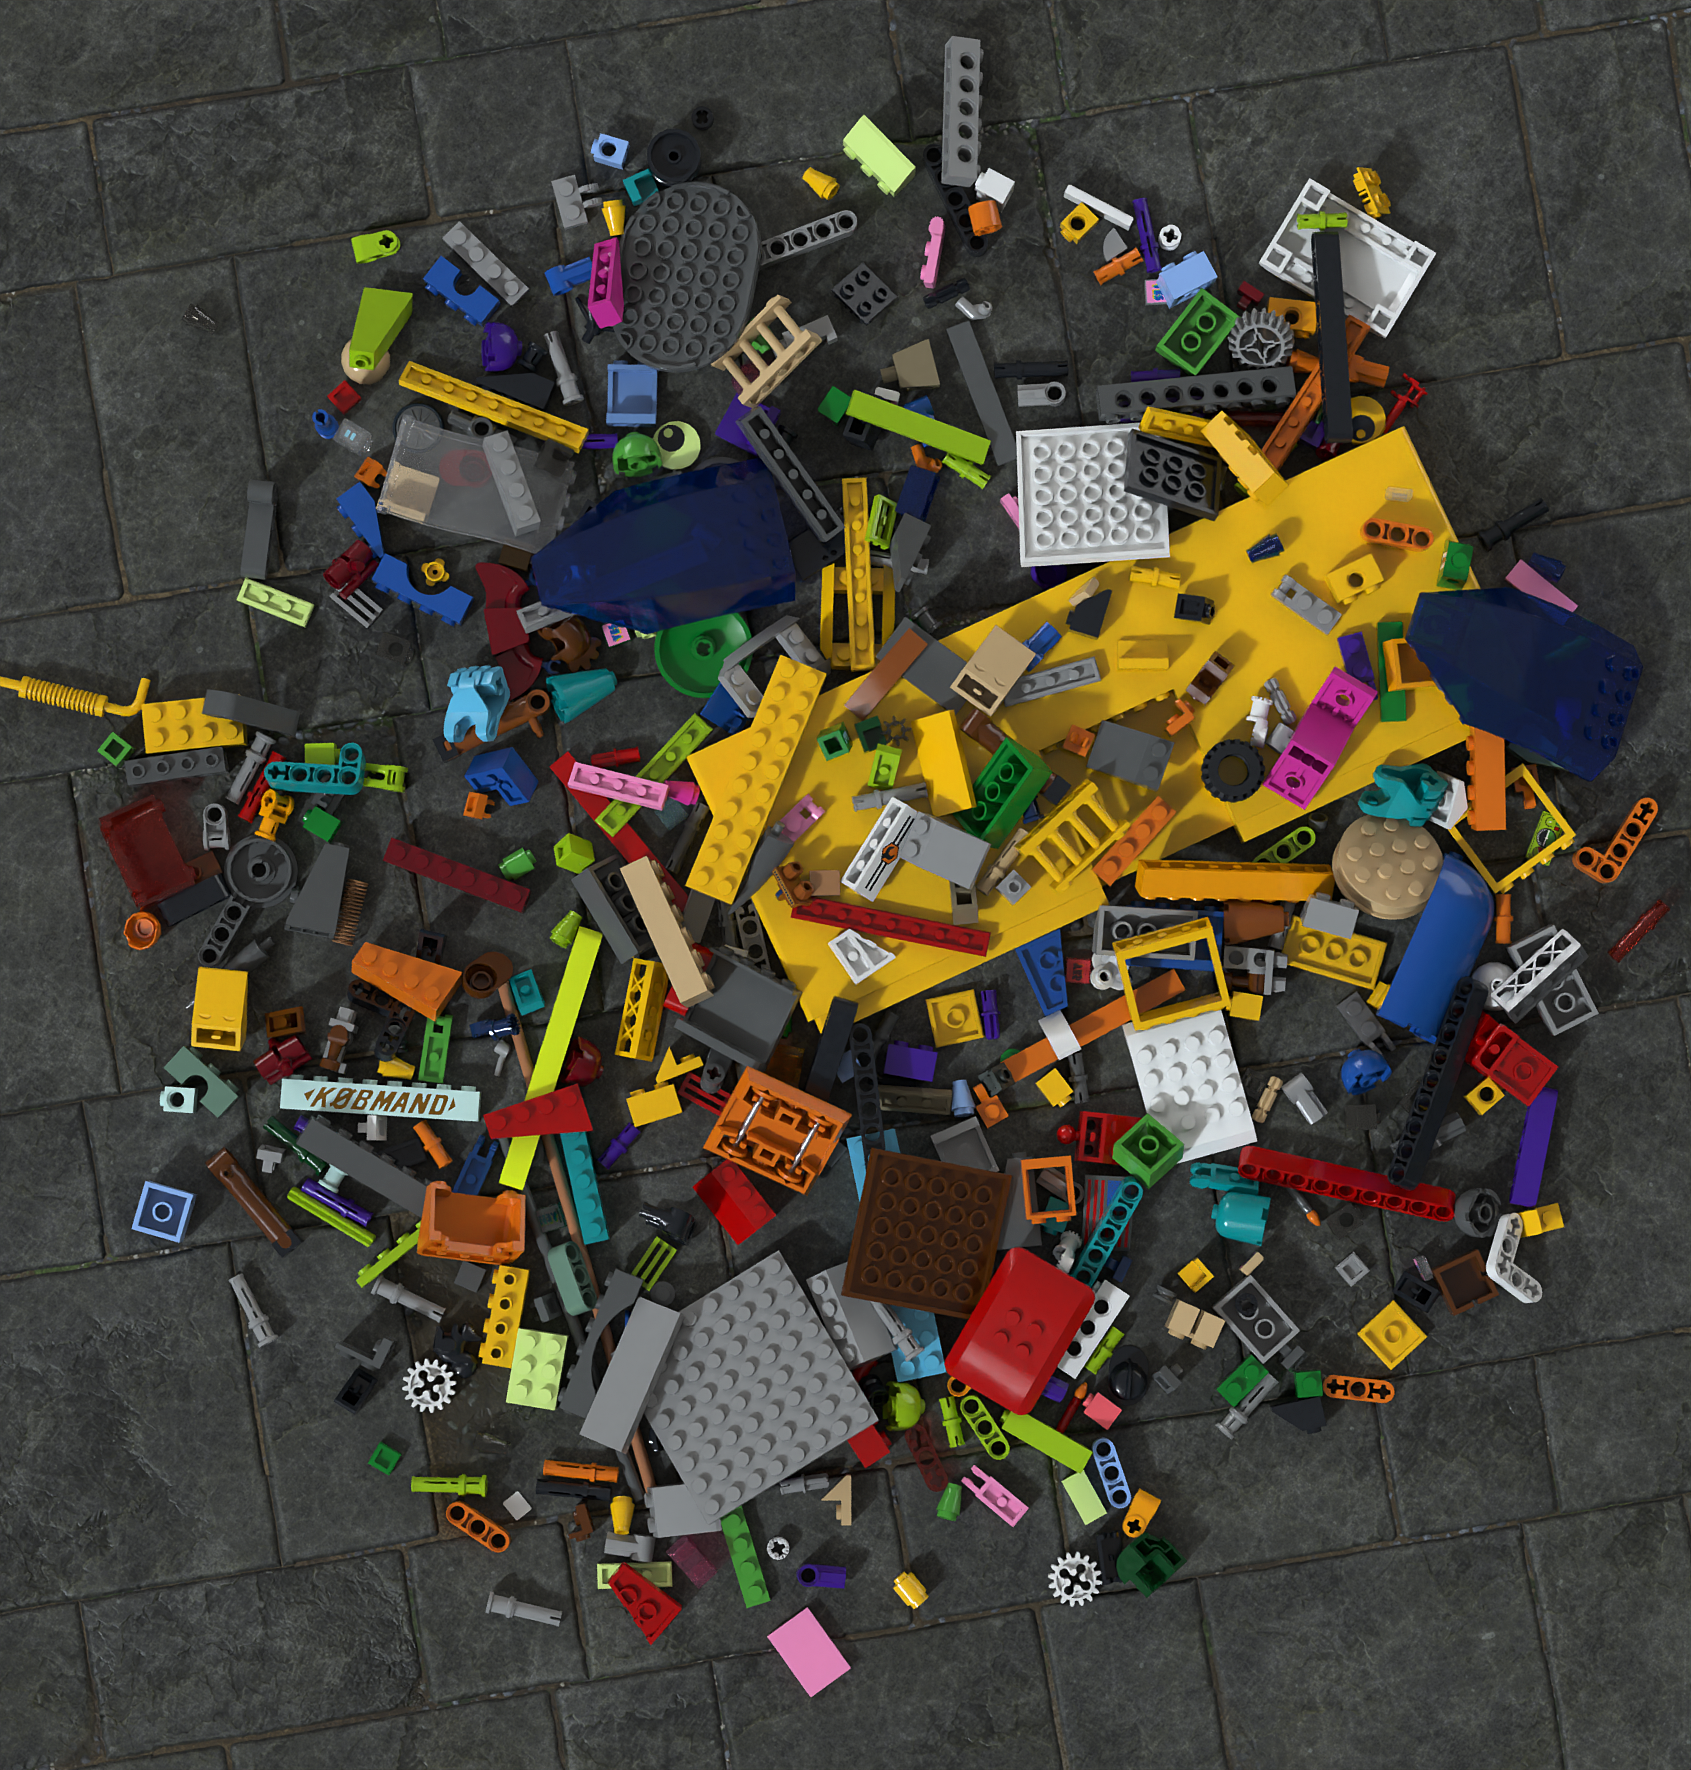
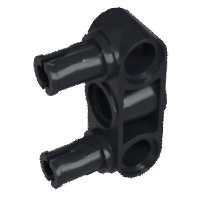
M644 1202L642 1205L644 1210H640L639 1217L646 1219V1225L662 1230L669 1239L677 1243L689 1245L697 1226V1221L691 1214L675 1207L664 1210Z

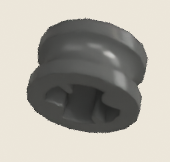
M1157 1285V1292L1153 1293L1152 1296L1172 1305V1298L1176 1297L1177 1294Z

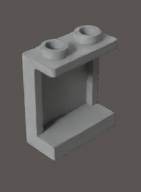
M976 1116L930 1136L941 1161L993 1172L1000 1171Z

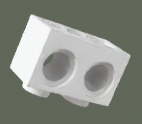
M988 168L986 174L981 172L975 183L976 199L981 202L988 200L996 201L998 211L1002 213L1013 193L1015 181Z

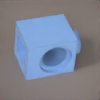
M600 133L599 140L594 139L591 153L594 154L595 162L623 170L630 145L628 141ZM606 146H613L616 148V152L612 156H606L603 154V149Z

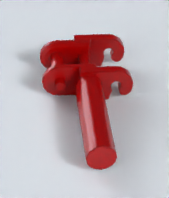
M1403 373L1402 377L1412 384L1411 388L1404 396L1396 394L1394 390H1391L1390 394L1397 398L1398 401L1386 417V426L1383 434H1387L1406 407V402L1411 404V408H1418L1419 405L1417 403L1422 395L1427 396L1428 394L1425 391L1426 388H1420L1418 386L1420 383L1412 377H1408L1405 373ZM1416 389L1419 392L1415 396V398L1411 400L1408 397L1410 396L1412 391Z

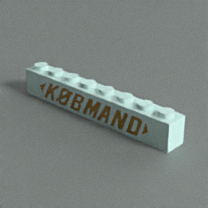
M294 1074L290 1075L289 1079H282L280 1108L480 1122L482 1092H476V1087L461 1086L460 1091L451 1090V1085L437 1084L436 1089L427 1088V1083L412 1082V1087H402V1082L387 1081V1086L377 1085L378 1080L363 1079L362 1084L353 1083V1078L338 1077V1082H328V1077L313 1076V1081L303 1080L304 1075Z

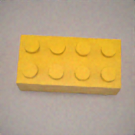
M205 698L141 704L146 754L150 756L215 747L248 746L246 724L202 714Z

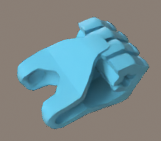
M488 665L481 667L471 666L469 669L459 668L450 674L447 684L448 687H451L453 697L450 700L445 716L444 736L448 742L460 743L464 740L467 730L476 724L475 733L478 738L483 742L494 741L497 736L500 718L510 698V689L508 688L503 668L500 666L491 668Z

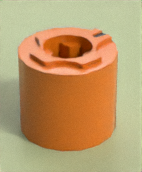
M982 201L968 208L975 236L993 233L1002 228L996 201Z

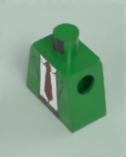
M1445 540L1436 586L1458 591L1462 590L1468 578L1473 553L1472 545Z

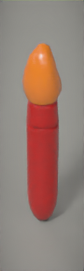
M1084 1382L1076 1389L1074 1397L1056 1427V1430L1062 1434L1070 1424L1081 1400L1086 1396L1087 1383Z

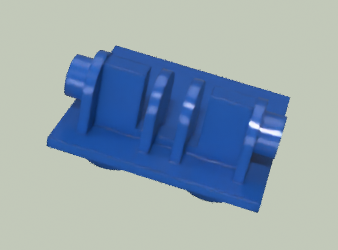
M721 682L700 713V715L731 735L741 732L746 721H750Z

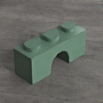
M183 1046L164 1066V1069L183 1085L194 1076H202L207 1081L208 1091L200 1102L217 1118H222L241 1097L237 1093L239 1088L229 1079L225 1082L219 1076L221 1071L211 1062L207 1065L201 1060L203 1055L194 1046L191 1048Z

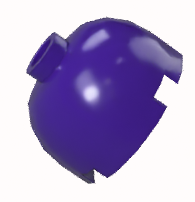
M498 322L486 323L483 333H488L486 340H482V364L487 366L485 371H504L515 363L517 356H521L522 342L518 341L516 333L508 325Z

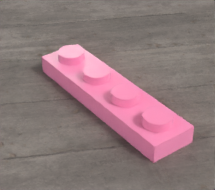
M578 762L574 763L568 782L569 788L661 811L664 809L670 789L669 785Z

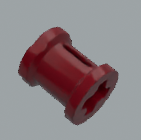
M1324 438L1321 446L1316 449L1315 453L1320 459L1327 462L1337 457L1336 453L1343 443L1326 444Z

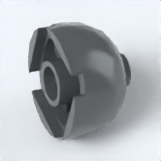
M1481 1188L1470 1189L1461 1194L1454 1207V1218L1458 1228L1472 1237L1485 1238L1486 1236L1494 1235L1499 1219L1502 1216V1213H1498V1205H1501L1499 1197L1491 1189Z

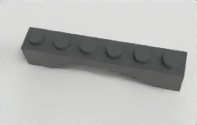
M618 1268L615 1269L614 1273L609 1272L604 1284L608 1286L605 1296L600 1294L595 1308L599 1310L595 1319L590 1318L585 1330L589 1332L586 1342L581 1340L576 1354L580 1356L577 1365L572 1364L567 1374V1378L570 1379L568 1387H562L557 1401L561 1402L559 1408L585 1419L587 1418L597 1394L592 1369L597 1342L612 1318L624 1308L635 1303L644 1279Z

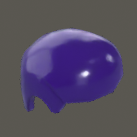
M1066 564L1032 566L1030 570L1034 583L1044 590H1049L1064 583L1068 575Z

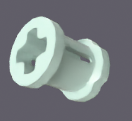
M329 1164L328 1172L318 1183L332 1192L338 1193V1186L345 1175L348 1176V1174Z

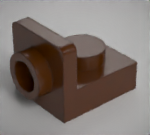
M587 1502L577 1504L575 1506L576 1511H573L575 1523L577 1526L581 1525L582 1529L571 1532L568 1536L569 1539L576 1538L577 1542L591 1538L590 1533L595 1531Z

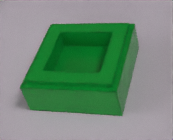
M380 1441L368 1464L389 1476L402 1453Z

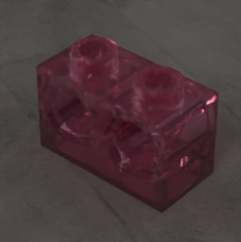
M682 1535L666 1550V1553L698 1589L718 1572L716 1566L688 1535Z

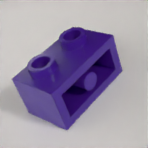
M894 1040V1045H888L883 1074L928 1082L933 1081L937 1052H933V1047L919 1044L918 1049L909 1048L908 1042Z

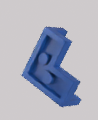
M513 747L474 756L464 776L477 793L497 789L509 806L529 802L538 784L537 778Z

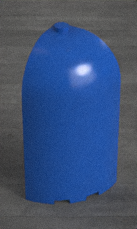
M1452 851L1449 854H1442L1444 861L1436 884L1383 1004L1379 1006L1376 1015L1403 1028L1407 1027V1025L1411 1026L1410 1032L1434 1045L1455 987L1462 977L1470 976L1492 926L1495 910L1493 895L1485 879L1473 867L1462 861V855Z

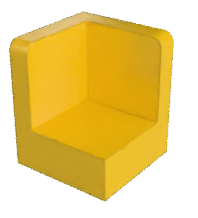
M1197 1257L1177 1273L1194 1293L1214 1277Z

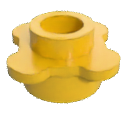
M438 558L435 562L422 565L421 570L426 575L427 585L434 586L437 582H446L449 579V574L444 568V560ZM434 570L438 572L436 575L433 574Z

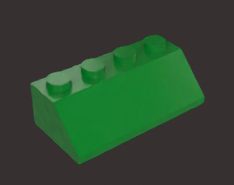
M1006 737L972 785L977 807L959 811L952 815L968 833L990 843V848L999 849L1053 772L1039 756L1011 738Z

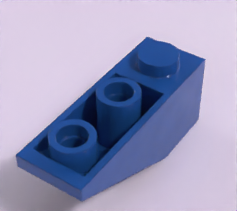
M358 482L337 498L340 505L336 508L345 519L350 517L354 522L351 528L359 539L364 536L369 544L367 546L373 552V558L379 556L382 560L385 549L379 514L376 509L377 504L361 482Z

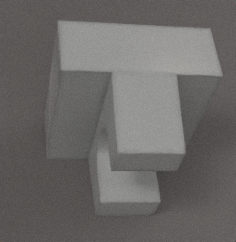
M262 1144L258 1148L256 1159L263 1160L262 1171L272 1173L275 1170L276 1162L281 1163L284 1160L286 1149Z

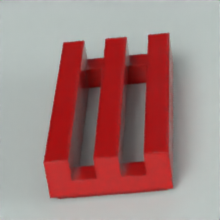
M688 1072L677 1094L720 1116L731 1094L720 1089L717 1093L726 1097L724 1101H721L690 1084L691 1079L700 1083L701 1078ZM686 1087L720 1105V1109L717 1110L684 1092Z

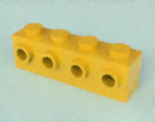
M499 1265V1270L494 1269L492 1284H496L495 1293H490L488 1308L492 1310L490 1318L485 1319L483 1333H487L486 1343L481 1342L479 1357L483 1358V1364L512 1368L530 1269Z

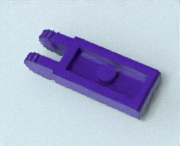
M1362 631L1337 638L1346 673L1362 683L1367 682L1369 687L1376 690L1373 681L1375 678Z

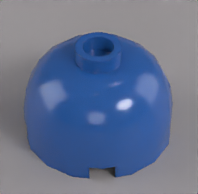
M1356 1049L1348 1054V1059L1344 1062L1341 1069V1079L1349 1094L1351 1092L1352 1095H1358L1374 1089L1376 1086L1373 1083L1379 1079L1382 1082L1386 1081L1391 1075L1392 1070L1388 1062L1378 1052Z

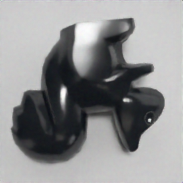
M465 1322L461 1326L460 1331H458L456 1323H453L451 1332H444L441 1326H436L433 1352L442 1361L451 1364L450 1370L454 1372L455 1376L468 1378L476 1372L478 1360L473 1353L464 1350L465 1344L468 1341H481L482 1338L477 1335L475 1328L469 1322Z

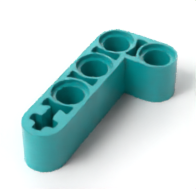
M347 743L341 748L339 765L271 762L265 767L264 776L270 787L278 791L355 795L363 787L366 758L358 744ZM351 754H359L357 759L353 761L347 760ZM300 774H307L304 780L296 781ZM326 775L331 776L328 782H320L322 777ZM347 778H356L353 783L345 784Z

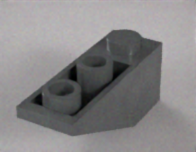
M904 513L890 542L894 588L897 592H900L903 584L909 585L915 573L911 571L912 566L917 568L923 556L919 551L921 548L925 550L931 539V536L927 535L931 525L907 513Z

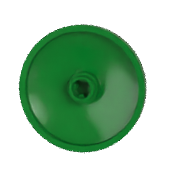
M695 599L677 606L663 619L655 636L654 654L659 671L674 689L688 696L710 698L720 683L718 676L723 668L724 659L752 639L745 621L733 608L716 600ZM753 653L739 663L745 673H747L750 667Z

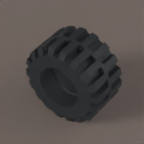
M1227 739L1216 744L1205 755L1201 765V779L1204 781V787L1207 791L1211 792L1214 798L1217 797L1223 802L1236 803L1246 800L1258 791L1265 777L1262 755H1259L1256 747L1253 748L1249 742H1243L1240 739ZM1236 756L1246 764L1247 776L1241 784L1232 786L1221 780L1218 767L1224 758Z

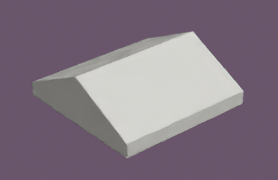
M1437 771V774L1447 781L1448 787L1444 791L1445 795L1439 802L1438 808L1433 811L1429 820L1446 829H1451L1468 808L1463 781L1444 772Z

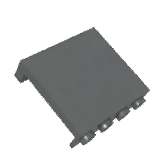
M724 945L711 947L709 951L714 954L706 969V973L710 975L715 985V988L712 989L714 996L689 1007L685 1017L678 1018L674 1027L746 1067L749 1066L760 1072H765L802 991L795 988L796 984L794 982L774 977L775 972L764 967L762 969L754 966L755 962L744 956L739 958L733 955L735 951Z

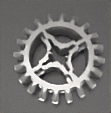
M1265 307L1261 312L1254 308L1251 314L1245 310L1241 318L1237 317L1235 319V326L1231 328L1232 330L1228 334L1229 350L1233 351V358H1239L1238 362L1240 365L1247 363L1248 370L1252 366L1259 370L1261 367L1269 369L1271 365L1278 368L1280 362L1285 364L1287 357L1292 354L1295 340L1293 338L1294 331L1290 329L1291 324L1289 321L1284 322L1283 314L1276 317L1275 310L1271 313H1266ZM1254 328L1253 332H1250L1247 335L1242 336L1245 332ZM1275 344H1279L1275 349L1268 351L1269 348L1275 347Z

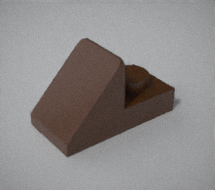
M303 1006L265 1013L267 1038L291 1034H306Z

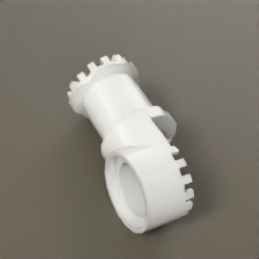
M1252 696L1253 704L1250 716L1246 718V721L1255 723L1254 733H1252L1254 738L1251 737L1253 741H1250V745L1264 748L1269 728L1267 727V716L1269 708L1273 705L1274 701L1266 698L1262 700V697Z
M1071 1230L1062 1233L1060 1244L1053 1250V1255L1059 1263L1056 1265L1057 1268L1067 1274L1074 1263L1075 1251L1082 1244V1239H1080L1078 1233L1074 1234V1231L1071 1233Z

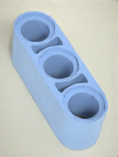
M1099 1437L1092 1443L1091 1448L1106 1495L1111 1505L1116 1508H1124L1130 1503L1131 1494L1116 1449L1108 1438ZM1101 1442L1108 1443L1110 1446V1451L1107 1455L1101 1456L1097 1454L1096 1448ZM1109 1466H1115L1118 1469V1475L1114 1479H1107L1104 1475L1105 1469ZM1116 1490H1123L1126 1493V1498L1121 1503L1113 1501L1112 1496Z

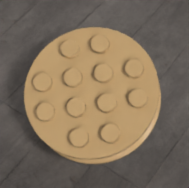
M1366 815L1354 821L1344 832L1333 854L1332 870L1338 888L1347 900L1355 902V907L1374 917L1397 920L1414 916L1425 909L1444 860L1435 839L1422 826H1410L1409 821L1405 818L1393 819Z

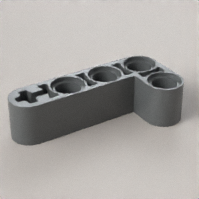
M249 480L247 490L249 509L241 562V577L263 580L267 578L279 489L276 482Z
M207 689L202 714L229 719L289 736H296L301 714L299 711L242 695Z

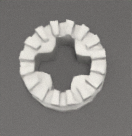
M783 1537L772 1538L767 1546L769 1556L777 1560L785 1558L789 1553V1543ZM776 1541L779 1544L785 1545L781 1555L777 1552L773 1553L771 1550L774 1548V1542Z

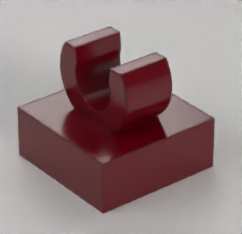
M1243 281L1237 291L1242 296L1237 307L1245 312L1250 303L1258 306L1264 294L1246 281Z

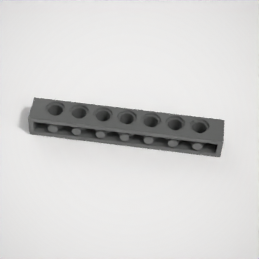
M1289 366L1101 385L1097 387L1095 394L1099 421H1106V423L1112 424L1119 422L1120 419L1142 420L1147 406L1186 415H1192L1193 412L1198 411L1210 414L1217 412L1218 409L1237 411L1247 406L1259 409L1267 404L1286 406L1293 402L1296 396L1293 368ZM1270 385L1275 391L1268 393L1263 389V386ZM1245 387L1251 394L1243 395L1239 392V388ZM1222 390L1225 392L1226 397L1220 398L1215 395L1214 391ZM1197 392L1202 396V399L1194 400L1190 393ZM1174 395L1178 401L1174 403L1169 402L1166 396ZM1149 397L1153 400V404L1146 405L1141 399ZM1126 400L1129 406L1125 408L1120 407L1117 401Z

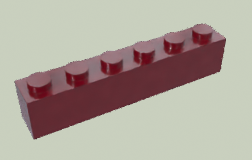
M392 837L383 861L522 914H524L532 890Z

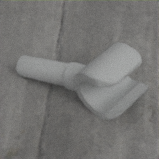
M503 1040L499 1041L494 1049V1052L500 1054L494 1073L495 1076H500L505 1058L511 1050V1046Z

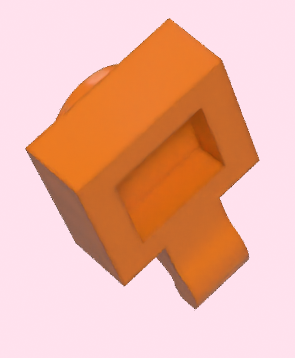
M1536 764L1526 765V768L1539 784ZM1522 776L1513 782L1515 793H1523L1525 809L1535 808L1536 801L1533 789Z
M981 1083L973 1087L981 1102L975 1108L987 1128L1008 1117L997 1095L990 1098Z

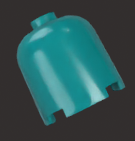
M1240 1192L1224 1194L1219 1205H1213L1211 1215L1212 1219H1216L1215 1227L1217 1232L1228 1239L1262 1246L1271 1198Z

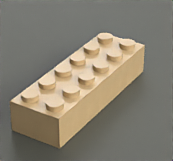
M645 856L620 868L680 1003L689 1008L714 996L712 989L715 988V985L710 975H707L706 971L703 972L702 970L705 963L700 953L696 949L693 950L692 944L695 941L691 932L686 927H683L681 923L685 919L679 907L677 908L671 901L675 897L670 886H667L665 882L663 883L661 879L665 875L660 864Z

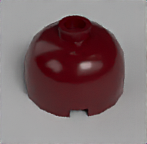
M578 1037V1040L574 1039L567 1048L563 1060L564 1063L566 1062L565 1068L560 1070L558 1079L561 1083L568 1086L578 1083L579 1087H586L595 1078L599 1079L603 1073L604 1065H601L602 1056L597 1046L582 1037Z

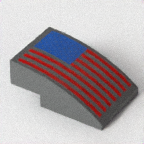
M1084 1175L1081 1224L1082 1244L1080 1249L1085 1247L1116 1189L1125 1177ZM1128 1185L1124 1190L1125 1193L1133 1195L1134 1185ZM1117 1206L1113 1209L1112 1213L1116 1216H1121L1126 1212V1209L1122 1206ZM1133 1214L1112 1249L1113 1251H1130ZM1107 1227L1102 1229L1100 1234L1103 1237H1110L1113 1235L1114 1230Z

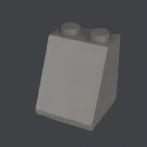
M684 1482L647 1487L648 1493H645L644 1499L646 1507L650 1508L651 1518H648L647 1523L649 1532L653 1533V1537L661 1538L722 1530L721 1519L710 1525L707 1524Z

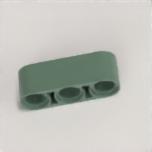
M569 1241L551 1248L548 1251V1261L567 1312L576 1316L593 1310L598 1299L578 1245L573 1241Z

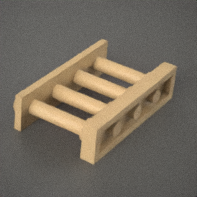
M781 295L771 298L767 302L766 307L745 327L734 346L721 358L711 363L713 367L724 371L726 368L743 388V393L738 399L743 405L750 408L757 407L822 342L818 334L807 329L802 331L785 311L792 302ZM777 317L794 336V341L786 349L768 328ZM760 334L777 354V359L770 366L765 363L751 345ZM743 351L760 371V376L753 383L748 380L734 362Z

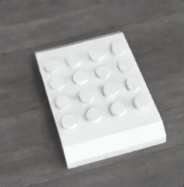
M1309 178L1259 264L1268 272L1315 299L1311 251L1312 232H1338L1345 317L1347 318L1350 314L1369 325L1371 333L1386 338L1436 253L1417 241L1413 242L1331 194L1329 189ZM1319 211H1325V214L1347 212V228H1325V231H1320L1319 229L1298 230L1297 214H1319Z
M1210 1010L1196 1017H1184L1170 1024L1154 1025L1148 1030L1135 1031L1132 1022L1122 1025L1146 1112L1184 1143L1183 1158L1178 1163L1257 1142L1254 1125L1221 1010Z

